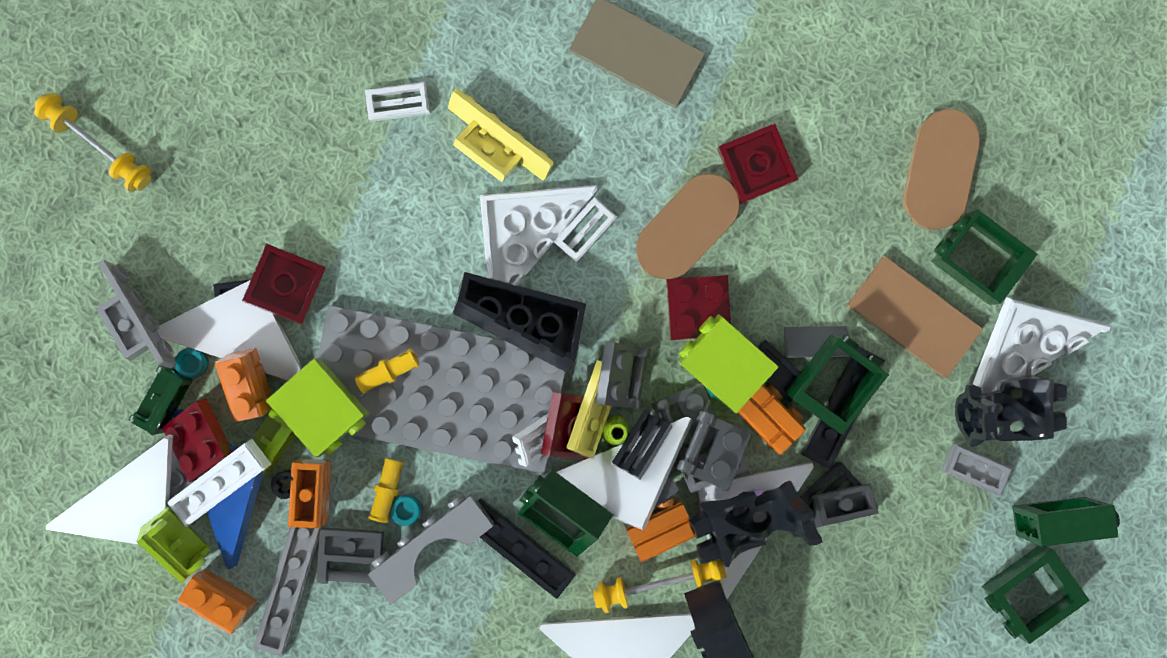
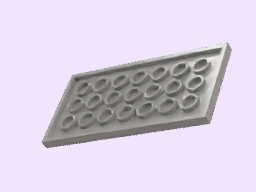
M328 305L317 358H321L370 413L364 419L367 424L354 436L545 474L548 456H541L527 467L520 465L518 458L521 455L517 454L515 450L518 444L513 442L512 437L549 413L552 393H561L565 375L563 370L505 340ZM410 348L413 349L420 362V367L397 376L396 381L390 384L385 382L364 394L360 391L355 381L356 375L378 366L379 361L383 359L390 360L408 351ZM540 441L539 443H537L536 445H534L533 447H531V448L529 449V451L532 450L534 447H536L537 445H539V444L542 443V442Z

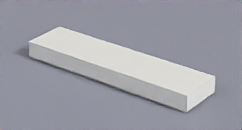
M250 439L167 503L184 526L187 527L270 466L271 463L253 439Z

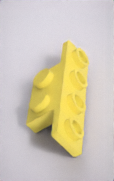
M458 88L452 92L448 109L469 124L455 139L454 146L501 182L506 179L519 163L541 180L546 179L554 162L545 152L538 150L526 141L520 133L513 131L501 122L495 114L485 110L470 95L464 94Z

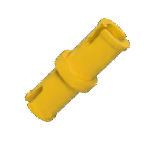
M410 348L408 351L390 360L383 359L379 361L378 366L356 375L355 381L360 391L364 394L385 382L390 384L396 381L397 376L420 367V362L413 349Z
M385 458L379 484H375L374 487L376 495L368 517L371 520L388 523L394 496H398L399 493L397 485L402 467L404 466V462L391 458Z

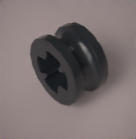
M291 470L282 471L273 477L271 490L276 497L281 499L290 498V489L284 492L280 479L284 480L290 477L293 480Z

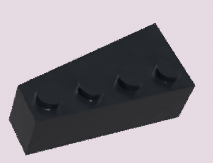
M464 272L459 285L453 314L567 373L576 361L586 304Z
M715 580L684 593L695 629L690 632L697 649L704 648V651H701L703 658H754L743 631L739 627L730 602L727 601L720 580Z

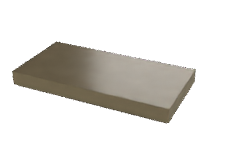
M596 0L569 48V52L675 109L705 55L704 52L607 0Z

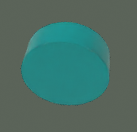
M192 348L181 350L175 358L177 372L186 378L202 376L209 364L208 357L204 352Z
M403 494L393 501L390 515L398 525L409 526L420 518L422 506L415 496Z

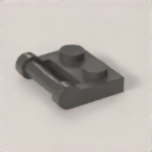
M605 341L596 404L642 409L643 400H640L646 359L650 358L651 349ZM632 364H633L632 376H631V382H630V388H629V395H628L629 379H630L631 367H632Z
M701 382L651 403L654 412L659 413L661 420L669 423L675 422L669 407L677 403L683 418L689 417L693 421L689 429L691 437H693L699 423L696 419L700 411L717 417ZM710 427L701 449L711 446L717 432L716 429ZM683 442L676 460L685 457L690 443L685 445Z
M700 411L696 419L699 423L684 459L679 461L676 469L724 491H729L752 433L718 419L707 412ZM710 427H712L717 432L700 469L695 466L707 433Z
M321 528L317 561V583L328 584V581L366 583L369 584V587H377L368 574L374 568L372 562L382 555L384 531ZM329 562L370 564V571L330 569Z

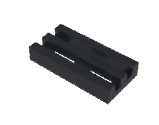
M644 410L612 461L614 466L641 480L672 429V425ZM648 422H650L649 425H648V427L646 428L645 432L643 433L642 437L640 438V440L638 441L637 445L635 446L634 450L632 451L631 455H630L629 458L627 459L626 463H624V461L626 460L627 456L629 455V453L631 452L632 448L634 447L635 443L637 442L638 438L640 437V435L642 434L643 430L645 429L646 425L648 424ZM656 427H660V430L658 431L657 435L655 436L645 455L641 459L637 468H632L636 460L638 459L639 455L641 454V452H643L644 448L646 447Z
M838 461L800 497L806 503L840 471L843 474L821 494L835 491L847 479L851 483L846 488L862 484L841 461ZM813 501L808 505L812 510Z

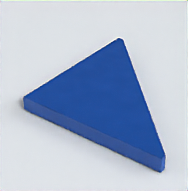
M184 409L174 411V418L182 413ZM229 442L233 452L236 449H238L236 446ZM264 470L207 511L225 566L228 569L238 565Z

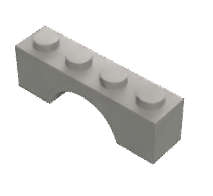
M463 493L457 496L448 504L450 510L440 517L438 513H435L422 524L425 527L423 531L416 536L413 532L409 533L397 543L400 547L391 555L386 551L372 562L374 568L369 572L368 576L390 605L418 584L420 580L418 558L424 547L439 539H453L468 546L493 527L494 521L473 493L467 497Z

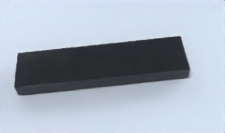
M859 346L856 349L863 356H866L869 352ZM874 355V356L877 357L879 360H881L883 363H885L886 360H884V359H882V358H880V357ZM850 357L826 406L837 413L869 370ZM819 419L801 455L830 469L854 421L842 435Z
M480 497L478 501L492 518L494 525L479 538L554 598L558 599L576 576V573Z

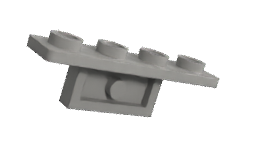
M106 260L101 261L99 266L117 295L96 308L124 358L132 361L149 349L159 365L168 368L176 366L177 364L172 357L174 355L173 348L166 340L160 337L157 332L159 329L158 323L150 314L145 312L142 307L144 300L129 285L127 280L130 277L126 270L120 264L115 265Z

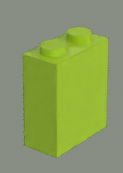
M718 314L715 318L709 317L699 329L702 333L694 342L689 340L678 352L680 358L677 361L737 414L777 370L778 366Z
M321 358L312 359L266 400L315 458L324 454L330 457L343 446L340 440L348 433L351 436L358 433L367 424L364 419L370 415Z

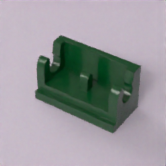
M160 365L156 369L158 374L137 412H134L133 415L131 414L129 418L131 423L151 435L164 433L162 427L171 421L174 411L178 409L193 382L192 378L180 375L177 370Z

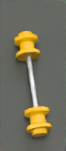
M57 93L44 94L35 102V116L42 121L50 119V128L56 133L64 132L70 127L110 159L113 163L109 169V175L114 179L124 178L126 180L124 186L127 190L131 192L140 191L148 186L151 181V168L145 164L137 166L135 164L136 157L131 152L123 153L118 158L73 123L78 116V111L71 105L63 107L61 96Z
M693 559L690 560L693 573L627 589L622 577L617 578L615 585L608 587L603 582H598V589L593 590L595 605L597 609L602 608L604 613H609L611 605L619 603L626 609L629 608L627 596L629 594L695 579L697 588L703 586L704 583L720 580L721 585H723L721 579L727 578L725 567L721 560L699 564Z

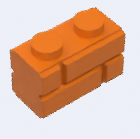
M257 348L230 353L215 362L234 422L261 417L268 410L272 409L266 402L272 394L263 366L259 362L261 359Z
M763 384L737 414L775 453L781 455L806 431V428L801 423L804 417L794 407L791 406L787 409L779 401L783 396L771 384L766 387Z
M299 459L292 462L291 468L293 480H291L288 527L321 528L328 523L331 461Z
M670 497L657 506V509L652 512L645 530L632 525L629 526L627 523L624 524L641 563L695 537L689 526L688 520L690 518L680 498L674 501L673 497Z
M205 568L192 576L177 602L188 609L192 608L194 613L231 635L243 625L257 599Z

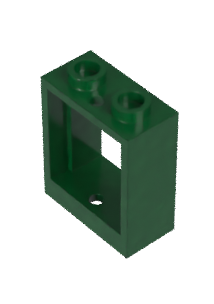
M980 210L967 214L962 213L960 219L952 225L955 230L950 237L943 238L934 249L936 256L931 262L988 305L1001 304L1038 254ZM971 227L1011 255L988 287L948 259Z
M831 333L786 393L798 404L843 435L889 374L881 369L884 363L869 352L866 356H863L856 351L859 344L845 334L838 338ZM839 348L869 371L838 412L835 413L805 390L835 350Z
M553 469L544 478L539 475L519 500L523 505L518 514L576 557L599 539L614 515Z
M1078 497L1012 506L1016 536L1041 547L1118 537L1117 527H1119L1120 519L1115 506L1087 497Z
M1038 545L981 586L988 595L984 598L986 603L996 614L1000 612L1006 620L1002 623L1006 631L1014 639L1019 637L1028 644H1031L1090 601L1054 549L1047 546L1041 547ZM1042 567L1063 595V598L1025 625L1004 594Z

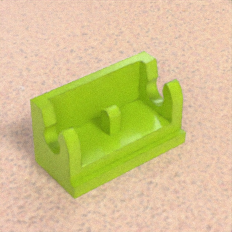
M273 409L270 410L267 418L252 438L271 463L270 466L264 469L262 478L270 474L296 436Z
M169 506L141 526L136 541L180 583L184 582L188 576L207 561L204 557L211 551L210 546L189 526L185 527Z

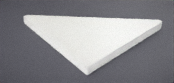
M597 185L480 195L487 278L518 286L558 236L597 192Z
M250 280L160 325L157 330L162 339L219 358H223L230 353L257 348L261 359L259 362L262 364L264 372L288 381L303 368L277 315L242 302Z
M1006 297L973 385L981 387L982 394L999 390L1001 382L1035 375L1052 365L1051 362L1063 354L1069 355L1089 343L1088 339L1098 333L1109 331L1111 325Z
M684 417L670 423L672 429L641 480L614 466L612 463L623 444L595 455L593 459L588 458L557 473L614 514L613 518L645 530L693 421L689 417ZM660 428L653 432L646 447L632 468H637ZM642 436L638 438L637 442L635 443L634 447L632 448L624 463H626L627 459L631 455L632 451L634 450L635 446L637 445L638 441Z
M168 434L119 472L115 473L96 489L46 525V530L138 544L136 541L141 526L169 506L167 502L170 500L173 435Z
M807 462L734 477L729 491H724L713 485L697 491L699 503L730 499L752 489L772 490L789 480L798 492L814 468L813 463ZM755 513L753 520L755 522H762L766 518V513ZM740 535L738 540L743 539L746 536ZM762 546L740 553L729 567H725L727 578L721 580L727 599Z
M671 613L643 617L626 616L599 620L581 619L554 623L541 622L538 629L571 658H671L691 635L690 631L694 630L695 626L691 613Z

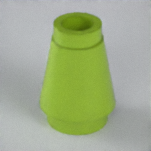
M611 416L606 420L602 437L608 444L619 446L625 442L630 434L631 425L622 416ZM615 427L623 429V435L619 436V438H614L611 434Z

